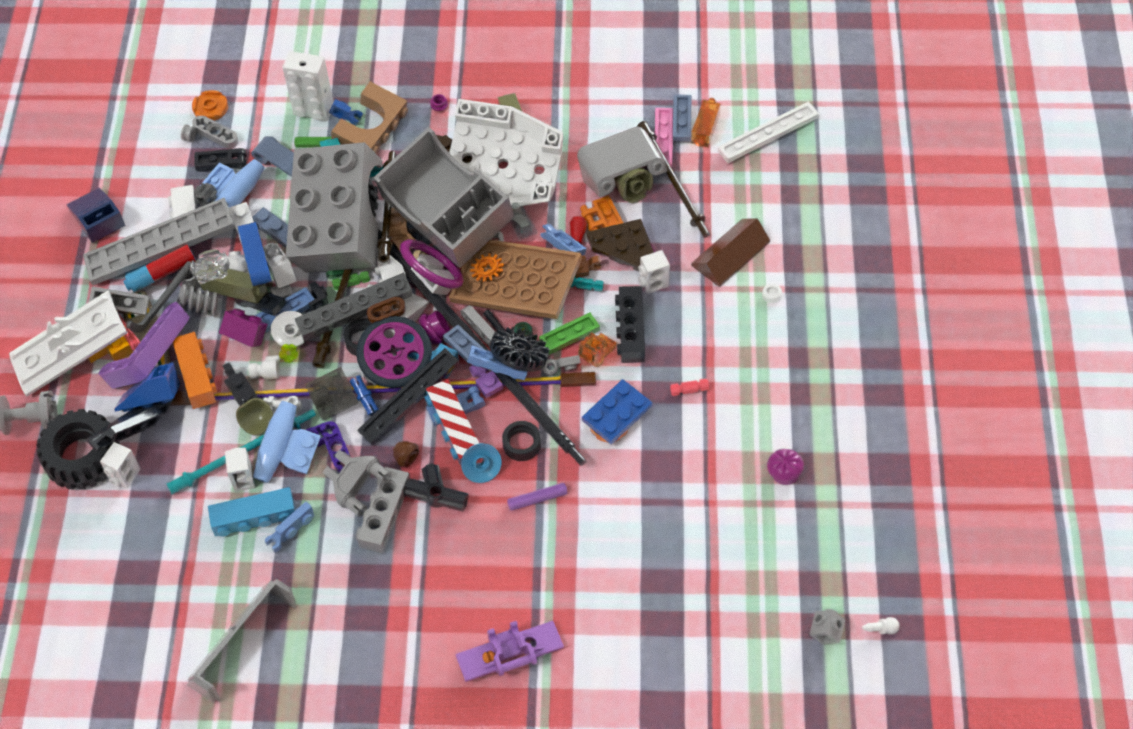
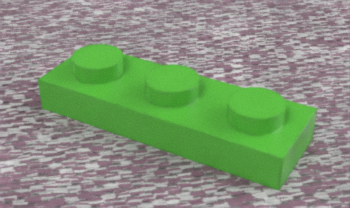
M591 312L539 336V340L543 339L546 342L545 347H549L550 355L600 331V325Z

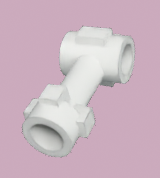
M274 396L263 399L272 411L274 408H278L282 401L275 400ZM290 396L285 401L297 406L295 414L302 410V403L296 396Z

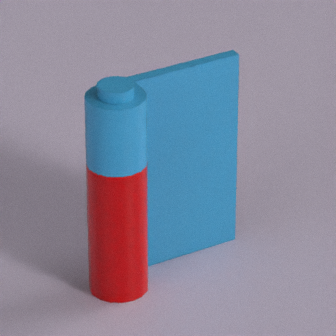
M187 244L153 262L126 272V280L123 282L128 291L132 290L135 293L182 269L187 261L194 263L196 259Z

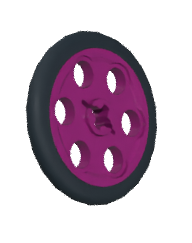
M392 316L374 322L365 329L358 341L356 355L361 371L369 380L382 387L398 388L405 386L431 361L432 348L428 334L422 326L406 317ZM387 329L395 331V335L392 338L384 336V332ZM406 334H412L414 340L411 343H405L403 337ZM373 342L381 345L380 349L376 352L369 349ZM392 348L400 350L397 352L396 356H393V354L390 353L392 352ZM411 352H416L419 358L414 362L409 361L408 355ZM383 361L385 367L382 370L374 368L375 362ZM396 366H403V374H394L393 369Z

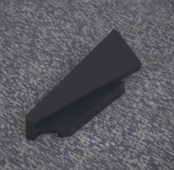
M173 400L166 403H161V401L155 402L153 405L145 408L141 406L135 407L87 438L86 441L95 451L112 445L114 442L117 443L157 425L161 415L167 413Z

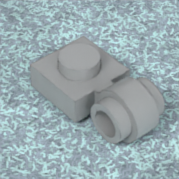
M576 355L557 360L547 359L542 370L547 375H554L558 368L564 367L565 371L576 369V365L581 363L580 357ZM552 364L554 366V369L549 370L547 368V365Z

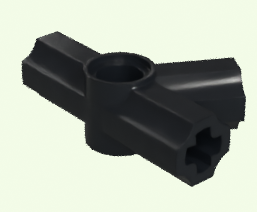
M428 464L422 468L424 482L411 478L406 482L405 497L428 502L434 508L443 506L462 512L466 509L469 494L445 488L439 465ZM436 493H439V494H440V495L437 496V497L432 496L433 494H436Z

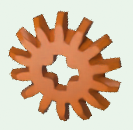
M488 253L486 257L481 255V259H475L476 264H471L474 269H470V272L474 273L471 276L473 278L477 277V281L483 278V282L487 281V277H489L490 281H493L492 275L499 277L497 273L503 272L501 268L504 266V263H501L502 258L497 259L498 255L496 254L491 257V253ZM488 265H490L492 269H488L487 272H485L483 267H487Z

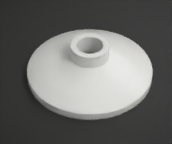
M286 311L276 316L271 324V335L277 344L286 348H295L305 343L295 322V318L301 316V313ZM289 330H293V331H294L293 334H288L287 332H288Z

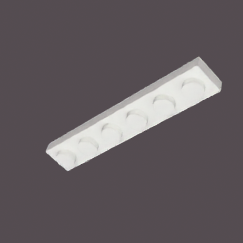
M807 102L718 146L717 151L728 164L818 119L819 113Z

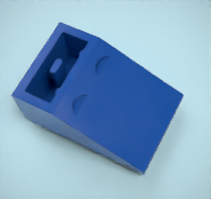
M174 362L155 366L144 380L135 383L121 396L114 408L115 412L121 410L122 412H128L134 409V407L141 406L145 408L153 405L155 402L161 401V403L171 401L180 386Z

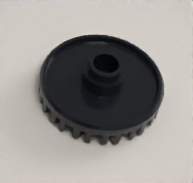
M502 327L501 330L498 329L497 332H494L490 343V350L499 362L512 369L525 372L537 371L545 366L550 349L545 347L546 342L543 339L537 340V334L533 335L531 332L530 336H525L526 329L522 331L519 328L516 333L514 332V327H511V329L507 327L506 330Z

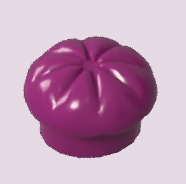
M436 310L429 315L422 314L419 318L418 323L428 334L431 344H442L444 340L443 335L450 331L444 316Z
M785 448L778 449L768 458L767 470L777 483L791 485L802 474L804 462L796 451Z

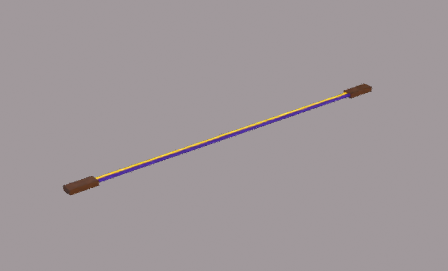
M595 372L561 373V376L516 379L521 386L560 384L561 387L596 386ZM476 381L450 382L453 389L477 386ZM380 385L366 386L372 393L398 392L402 388H388ZM352 386L255 391L259 398H269V396L356 394ZM177 391L170 406L191 405L187 391ZM230 392L214 395L215 400L234 399Z

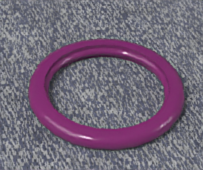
M408 239L401 243L400 252L402 257L421 276L444 288L457 289L462 286L464 279L461 271L442 252L426 243L413 239ZM409 249L423 251L439 260L451 272L454 280L438 276L425 268L414 258Z

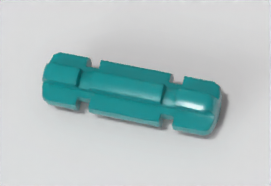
M574 277L571 287L574 288L576 286L578 289H594V291L601 292L604 282L581 277L576 279Z

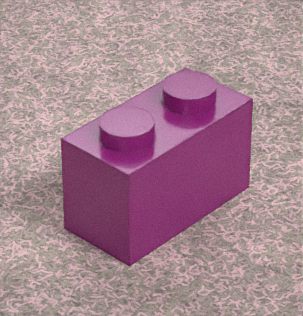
M234 308V310L225 311L219 333L247 346L257 347L262 344L268 324L262 322L260 317L248 316L244 310Z

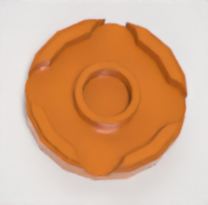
M215 90L201 92V95L196 96L192 102V111L196 117L205 116L213 121L222 118L228 110L227 98L221 92Z

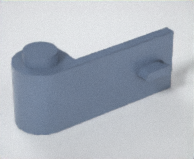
M265 136L251 152L252 157L261 164H266L269 161L292 177L294 153L281 145L274 137Z

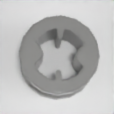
M185 124L181 130V139L193 142L196 137V127H190V125Z

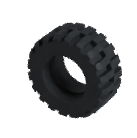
M78 409L77 412L70 410L66 411L67 414H59L54 421L50 420L46 424V429H42L40 433L41 438H38L36 444L39 462L48 477L55 481L58 486H66L67 489L74 490L75 487H78L79 490L86 489V486L90 485L93 487L100 480L102 482L106 480L107 474L104 473V468L100 461L111 445L98 451L92 449L86 456L76 460H66L62 456L69 445L78 440L89 438L109 425L110 422L103 415L97 414V412L92 410L86 412L85 409Z

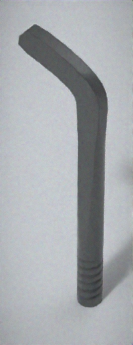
M187 261L140 323L128 321L126 328L136 333L142 332L194 265Z

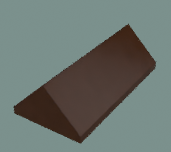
M758 218L741 219L695 259L691 266L720 287L768 245L770 239Z

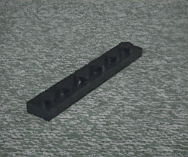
M444 348L357 431L371 446L375 444L426 396V388L443 380L460 364L459 361Z

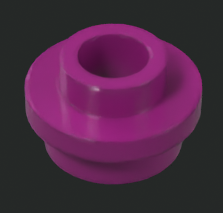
M436 94L430 100V107L435 111H443L448 106V100L442 94Z

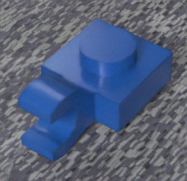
M335 99L328 112L339 119L348 120L355 126L359 122L355 117L361 119L363 115L359 110L351 111L350 106Z

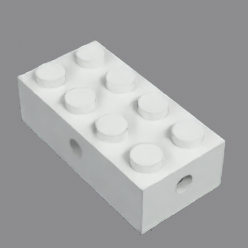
M289 51L282 68L293 115L328 121L330 117L328 112L333 104V97L325 58L323 56Z

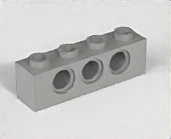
M385 467V469L392 473L391 478L383 475L388 479L386 483H382L377 479L378 487L371 494L370 507L365 510L362 527H359L356 532L359 548L381 554L384 553L403 504L405 485L410 478L408 472ZM388 490H393L391 493H385ZM380 508H387L384 511H378ZM373 526H380L377 529H371Z

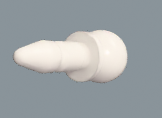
M888 617L886 619H879L876 623L863 625L862 629L869 632L879 631L881 634L887 633L892 635L898 632L900 625L897 619Z

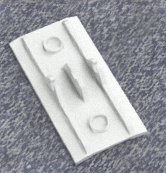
M109 291L101 294L67 317H55L54 320L57 323L51 325V322L48 321L45 331L9 353L20 386L27 397L128 333L119 317Z

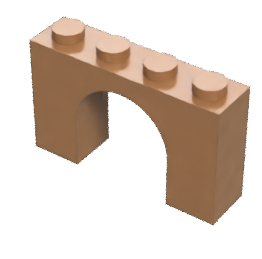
M370 81L361 92L360 104L378 113L383 118V122L373 129H361L340 119L331 131V139L338 138L340 145L365 142L378 154L382 143L385 144L391 131L397 129L401 118L404 119L406 117L408 109L407 100Z

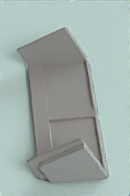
M278 579L273 582L270 581L262 587L230 626L228 632L220 638L188 677L187 680L189 682L187 686L212 703H215L216 700L221 702V699L215 687L200 676L264 597L270 592L294 609L297 608L291 588Z

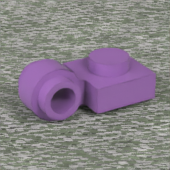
M471 364V367H469L470 373L474 378L478 377L475 380L476 385L485 398L503 389L502 383L493 371L486 374L489 369L476 367Z

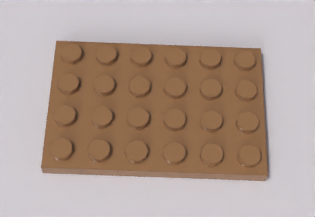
M489 240L463 265L461 269L464 279L463 284L457 289H452L449 296L450 302L558 319L582 260V255L579 252ZM488 253H491V257L496 254L498 255L497 259L502 258L501 263H504V266L501 269H503V272L497 273L499 277L492 275L493 281H490L489 277H487L486 282H483V278L477 281V277L473 278L471 276L474 274L470 272V269H474L471 264H476L475 259H481V255L486 257ZM488 265L487 267H483L485 272H487L488 269H492L490 265Z

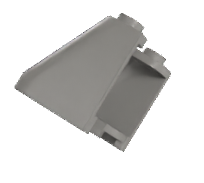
M638 126L581 147L577 153L583 182L599 197L605 196L614 190V177L647 165V169L652 175H660L667 172L663 157L647 132Z

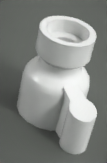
M266 356L261 364L249 363L250 379H256L259 376L266 380L279 379L280 356Z

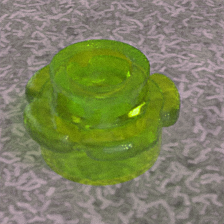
M284 344L281 346V351H279L280 359H283L286 363H291L297 359L298 351L295 345Z

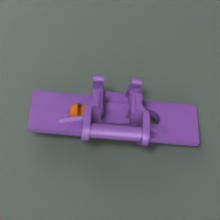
M517 621L510 623L508 631L495 634L494 628L487 630L489 643L457 653L455 656L465 682L494 672L498 673L499 676H503L504 672L530 663L532 665L537 664V657L564 648V645L553 621L520 632ZM533 640L535 641L536 646L532 647L531 644L525 641ZM523 653L526 654V656L517 658L515 660L501 664L500 662L509 658H513Z

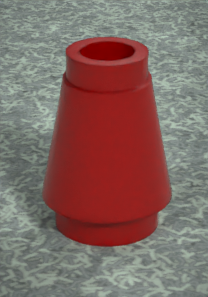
M574 216L569 222L570 236L582 245L588 223L586 218Z

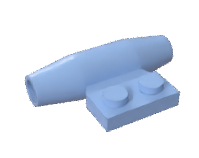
M253 159L235 174L233 169L219 163L202 183L212 184L216 188L217 197L215 201L225 198L228 207H232L242 203L255 187L265 168L260 162Z
M281 401L269 421L257 453L253 474L254 479L269 483L280 462L288 469L307 475L321 435L303 429L292 430L296 405Z

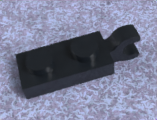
M230 362L222 365L228 379L224 380L225 385L239 407L250 399L259 398L242 371L236 374Z

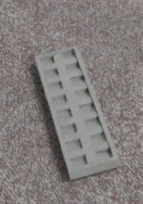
M219 199L83 254L89 281L92 285H96L153 262L187 244L190 247L235 229L226 199Z

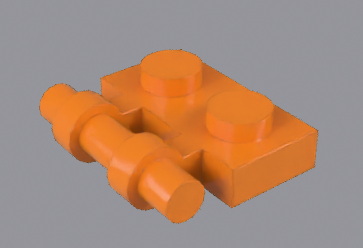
M609 195L593 200L592 208L588 209L586 205L580 207L581 216L586 218L589 231L624 223ZM597 215L599 220L594 221L593 216Z

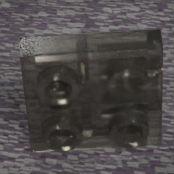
M342 367L305 384L322 421L359 404Z

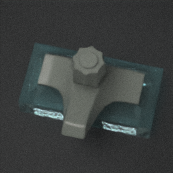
M517 202L513 203L511 207L514 218L509 222L519 240L537 234V229L524 206H520Z

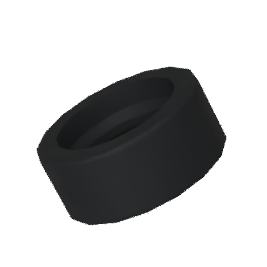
M368 319L354 320L344 330L343 336L346 348L355 356H357V345L352 342L351 338L355 333L364 331L372 324ZM373 342L369 349L376 352L381 345Z
M516 421L508 425L502 434L503 449L506 455L516 461H527L534 458L541 448L538 428L527 421ZM517 433H527L533 437L534 442L529 448L516 449L510 445V438Z

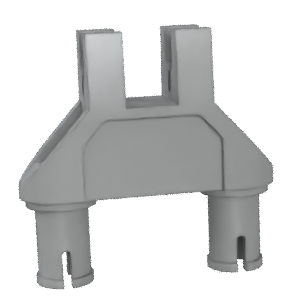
M338 450L335 457L345 464L341 472L339 473L327 466L322 473L333 481L337 503L342 508H349L358 517H361L364 514L361 510L365 511L367 506L355 498L357 493L371 474L382 483H386L388 479L383 475L391 478L392 473L381 466L379 459L375 456L352 458L347 453Z

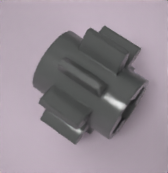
M202 183L201 186L197 185L194 190L196 194L194 198L201 206L214 202L217 197L216 188L209 183Z

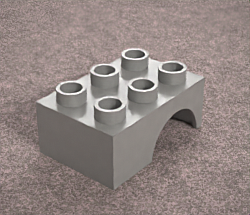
M430 127L424 130L374 177L382 198L459 268L514 218L509 197L477 169L473 173L463 167L445 149Z
M365 142L294 149L286 258L305 273L376 267L379 224L371 211L368 183L372 168L374 166L382 167L383 160Z

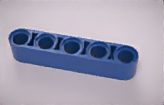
M256 222L237 226L252 286L272 282Z

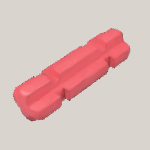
M706 378L699 379V382L694 380L682 382L681 385L678 383L670 385L672 396L680 395V393H694L700 389L701 391L709 389V381Z

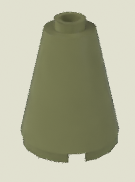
M640 167L614 177L615 187L625 201L636 203L646 197L645 193L647 190H651L653 176L648 170Z

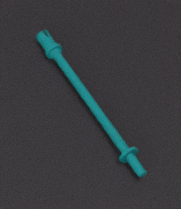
M311 409L295 417L293 428L301 429L300 424L316 416L314 410ZM264 435L239 448H246L247 452L261 445ZM225 455L192 473L185 471L182 473V476L166 483L171 494L173 495L187 486L192 487L196 479L226 464Z

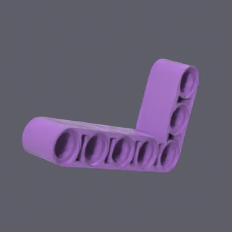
M177 302L170 304L130 357L107 363L100 369L98 374L112 389L141 382L158 363L188 322L190 316Z

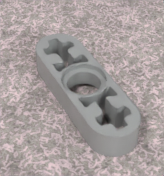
M197 116L192 121L193 126L196 127V133L225 148H235L239 143L235 131L205 116ZM213 130H220L216 135L211 134Z
M468 305L460 311L463 319L490 348L495 331L472 306Z

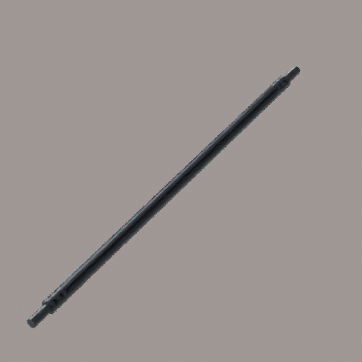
M378 228L379 240L382 238V231ZM392 243L390 255L403 266L405 275L453 328L459 325L483 349L489 351L441 296L433 294L411 270L412 267L402 257L401 252ZM495 373L566 454L569 453L580 466H583L586 460L576 450L575 444L518 381L508 375Z

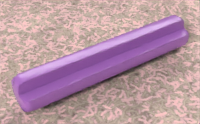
M565 483L556 484L509 498L507 504L512 511L566 495L567 487Z

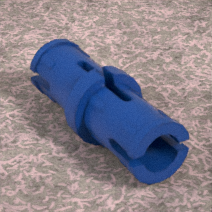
M360 375L356 376V380L352 378L349 382L357 394V400L361 401L367 415L372 416L373 412L375 414L379 410L371 397L372 392L367 389Z

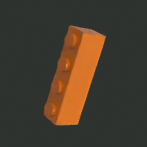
M195 332L176 337L173 345L192 409L216 403L214 395L218 393L215 383H210V379H213L210 367L206 368L205 366L209 363L206 353H201V350H204L201 338L197 339Z

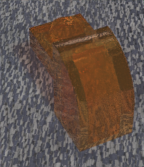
M591 332L580 342L578 355L597 368L603 364L604 358L616 348L617 343L602 333L597 336Z

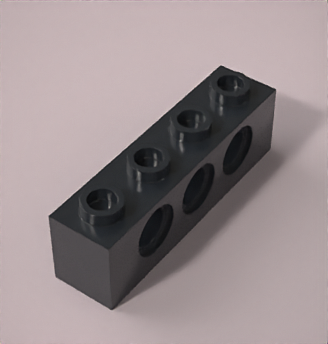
M642 286L619 287V294H615V306H619V311H616V322H620V327H616V337L621 342V344H617V355H621V363L645 362Z

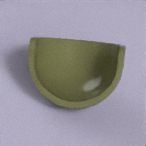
M259 398L248 400L236 410L238 424L245 432L251 435H260L265 432L273 416L270 406Z

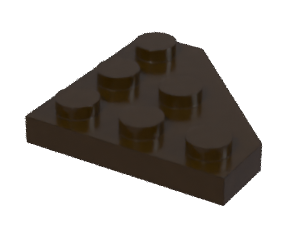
M641 219L587 232V239L593 252L607 255L609 259L622 265L624 263L630 265L638 272L641 257L654 253Z

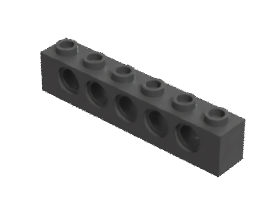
M403 272L295 318V322L303 341L306 342L367 316L368 308L376 303L392 297H400L403 300L412 297V289Z

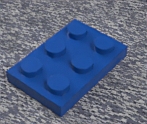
M622 379L590 408L581 419L582 422L612 445L652 407V402Z

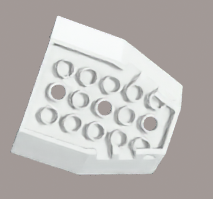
M458 99L455 112L457 122L450 154L467 170L473 173L475 169L480 171L509 197L511 206L516 202L520 206L549 202L555 191L559 172L563 132L511 106ZM465 156L472 157V161L469 163H464L462 160ZM502 161L508 162V166L504 169L498 167ZM537 167L545 169L542 174H536L534 171Z

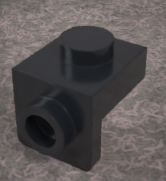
M316 281L310 283L311 295L315 299L308 303L311 312L329 303L325 288L323 286L320 287Z

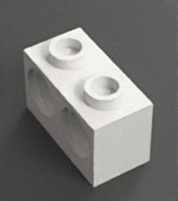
M663 251L641 257L640 266H638L640 273L638 281L640 286L645 288L647 294L669 287L670 264Z
M115 442L100 461L104 468V473L109 478V482L116 487L122 486L127 489L140 471L132 450Z

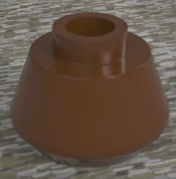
M408 441L398 442L393 448V457L400 467H408L416 460L419 454L418 445Z

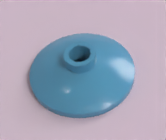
M485 443L471 446L466 450L461 459L463 474L467 479L476 483H485L492 480L499 473L502 465L498 450L492 445ZM479 458H483L481 463H476Z

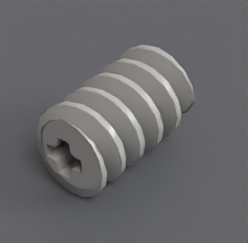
M183 284L180 287L177 303L180 302L182 308L188 304L190 311L196 306V312L198 313L201 308H203L204 314L211 310V315L214 317L219 298H217L216 292L209 296V290L202 294L201 288L194 292L193 286L186 290V284Z

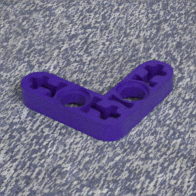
M328 421L306 429V431L318 435L321 432L323 438H320L317 447L326 446L335 470L340 473L343 467L340 460L335 457L338 451H332L331 447L335 444L342 445L341 451L348 455L350 454L338 425L335 422ZM331 429L333 433L329 434L327 430Z

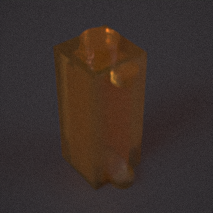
M709 98V100L703 99L692 130L691 144L709 148L721 108V103L716 102L714 98Z

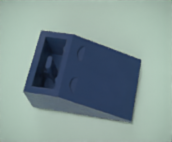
M100 187L66 204L91 243L126 226L120 211Z

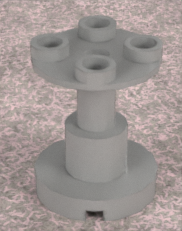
M43 391L39 395V402L26 403V406L23 408L10 409L6 396H0V431L4 435H9L12 421L27 419L28 423L41 422L42 427L46 429V424L50 420L54 421L56 416H58L56 400H51V397L54 396L53 392Z

